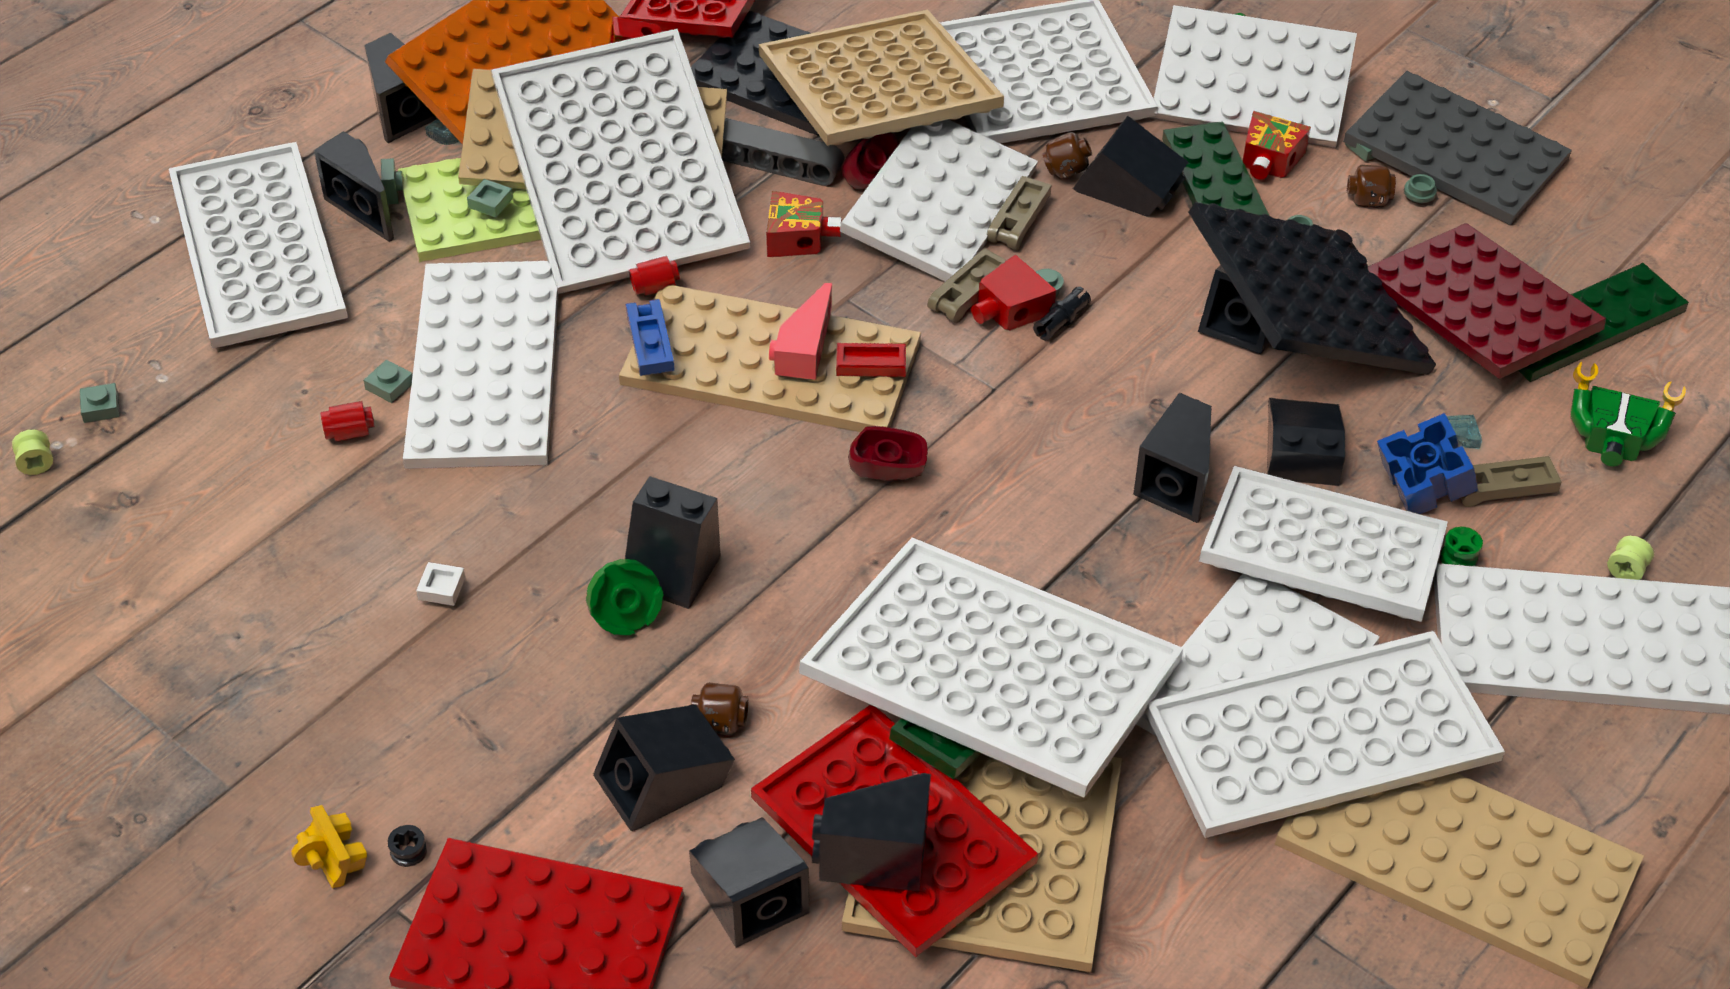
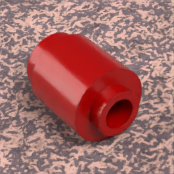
M667 256L638 263L636 268L629 269V276L635 295H652L667 286H676L675 281L680 280L675 260L669 262Z
M363 401L331 406L329 411L320 412L326 440L334 438L335 441L368 436V428L375 427L371 406L364 407Z

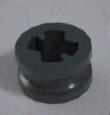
M403 825L394 829L388 837L387 842L390 856L397 865L404 867L414 866L425 858L427 853L426 842L423 832L418 827ZM410 841L414 842L415 846L413 847L407 845L410 843ZM400 845L407 846L404 850L400 849Z

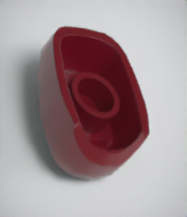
M892 132L875 135L869 139L862 138L849 152L843 165V176L849 185L858 190L867 189L900 144Z
M867 426L850 445L848 454L850 469L860 477L885 481L905 480L921 476L927 462V442L925 438L914 432L884 426Z

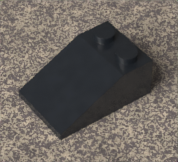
M343 131L314 150L324 200L390 242L394 239L385 188L366 145L360 139H355Z
M1269 398L1267 474L1294 482L1339 486L1345 461V428L1339 404Z

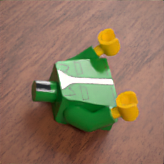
M1582 362L1574 369L1573 378L1578 383V389H1574L1570 418L1579 434L1585 437V448L1588 451L1601 454V461L1605 465L1618 466L1622 463L1623 459L1635 461L1640 451H1649L1666 438L1676 414L1673 412L1674 407L1680 405L1684 400L1685 386L1679 397H1671L1668 391L1672 382H1668L1663 390L1664 405L1661 408L1659 407L1660 401L1597 386H1592L1591 391L1588 390L1589 383L1598 375V366L1595 363L1591 367L1590 377H1586L1581 373Z

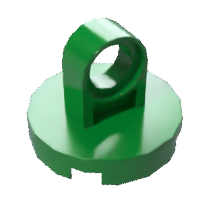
M619 559L607 563L599 569L591 579L586 595L589 614L602 629L614 635H631L635 633L634 630L640 629L645 624L649 626L654 622L661 610L663 600L662 588L652 570L648 566L630 559Z

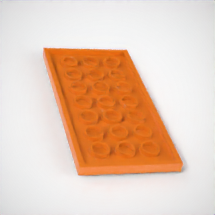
M472 0L389 54L385 63L463 144L473 69L492 70L609 44L612 16H619L604 0Z

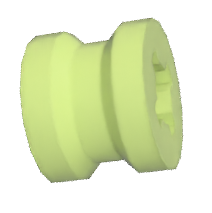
M26 430L14 437L12 449L16 455V467L20 472L28 475H38L50 469L53 464V455L50 451L49 438L44 432Z
M1625 536L1619 540L1616 551L1610 555L1607 562L1608 569L1616 578L1640 580L1646 571V567L1653 560V548L1640 537Z

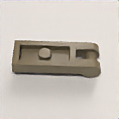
M1021 176L991 222L986 234L988 235L987 241L995 244L1000 241L1006 243L1008 248L1018 250L1025 234L1050 197L1052 185ZM1004 228H1010L1012 229V231L1005 230Z
M984 248L931 294L927 307L935 312L942 311L946 314L947 319L958 323L963 318L965 311L978 301L981 279L1007 260ZM951 297L955 299L953 302L949 301Z
M1549 456L1473 465L1477 482H1482V484H1477L1478 491L1461 497V501L1464 506L1473 507L1487 500L1559 492L1562 482Z

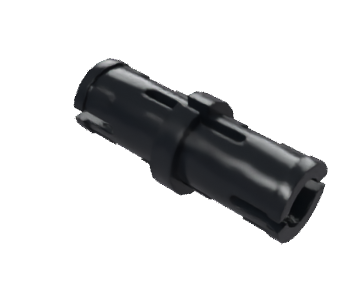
M1075 287L1062 301L1059 300L1053 303L1049 312L1033 325L1037 336L1046 330L1040 337L1041 340L1048 341L1061 327L1069 326L1075 319V315L1090 304L1091 297L1087 291L1078 298V295L1083 292L1084 288Z

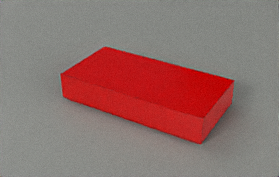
M837 343L836 376L906 377V344Z

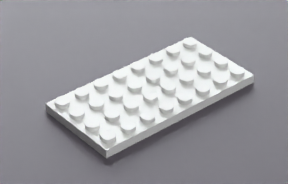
M296 142L169 168L212 349L348 318Z
M548 261L437 263L425 265L403 453L405 469L548 465L558 307L557 286Z
M1437 563L1434 573L1438 639L1470 693L1730 715V587Z
M1434 631L1152 700L1145 711L1204 838L1502 761L1505 752Z

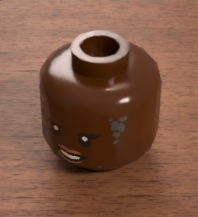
M1069 132L1049 141L1046 145V152L1042 153V156L1052 176L1057 175L1061 179H1067L1088 168V157L1092 155V150L1085 137L1080 139L1075 133Z
M1360 165L1357 167L1354 175L1348 176L1347 195H1353V201L1357 206L1384 207L1388 200L1394 199L1396 177L1394 174H1390V170L1386 166Z
M709 682L704 684L700 695L693 694L691 705H697L717 734L734 735L739 727H745L749 698L748 696H743L740 687Z

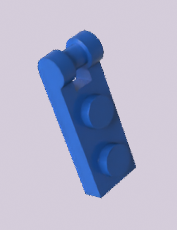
M660 299L649 300V304L636 305V302L625 304L640 376L675 371Z

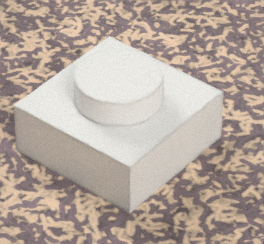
M428 562L416 590L418 600L454 606L466 578L464 568Z

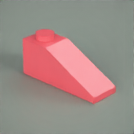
M825 283L780 326L777 340H771L769 360L774 361L775 375L816 380L832 312V283Z

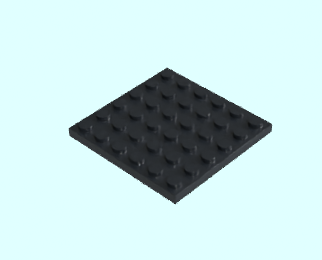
M1194 202L1188 211L1274 349L1427 375L1436 366V363L1428 353V347L1418 339L1413 331L1412 324L1398 310L1397 302L1383 288L1381 279L1369 272L1366 257L1359 253L1352 243V237L1347 232L1340 229L1336 231L1325 229L1316 224H1301L1292 219H1276L1267 214H1252L1242 209H1227L1213 203L1208 205Z

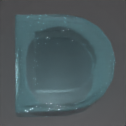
M439 119L425 127L426 136L437 143L451 145L459 142Z

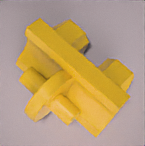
M323 805L311 807L310 814L313 820L304 832L297 835L298 843L291 851L292 858L297 865H310L313 870L322 868L332 889L344 886L347 873L364 868L367 852L362 842L343 845L342 841L349 840L352 832L351 822L346 813L327 815Z

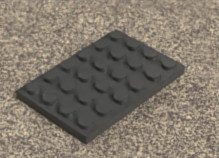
M1406 71L1346 131L1343 141L1356 148L1358 143L1371 149L1372 157L1411 176L1416 174L1430 176L1435 181L1437 189L1509 225H1512L1569 160L1572 152L1571 149L1557 141L1546 138L1528 127L1521 126L1501 114L1494 113L1476 104L1474 101L1467 100L1409 71Z

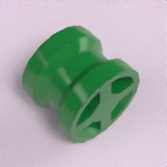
M1462 526L1449 530L1445 537V546L1441 551L1440 559L1442 564L1477 566L1478 556L1483 546L1481 535L1471 528Z

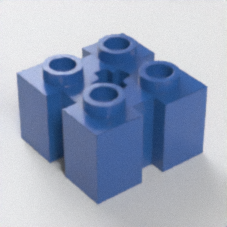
M1445 413L1419 423V432L1408 437L1405 431L1402 430L1377 441L1382 464L1393 485L1396 484L1399 497L1406 511L1422 514L1437 508L1436 499L1448 495L1452 502L1478 491L1474 467L1463 446H1458L1456 433Z

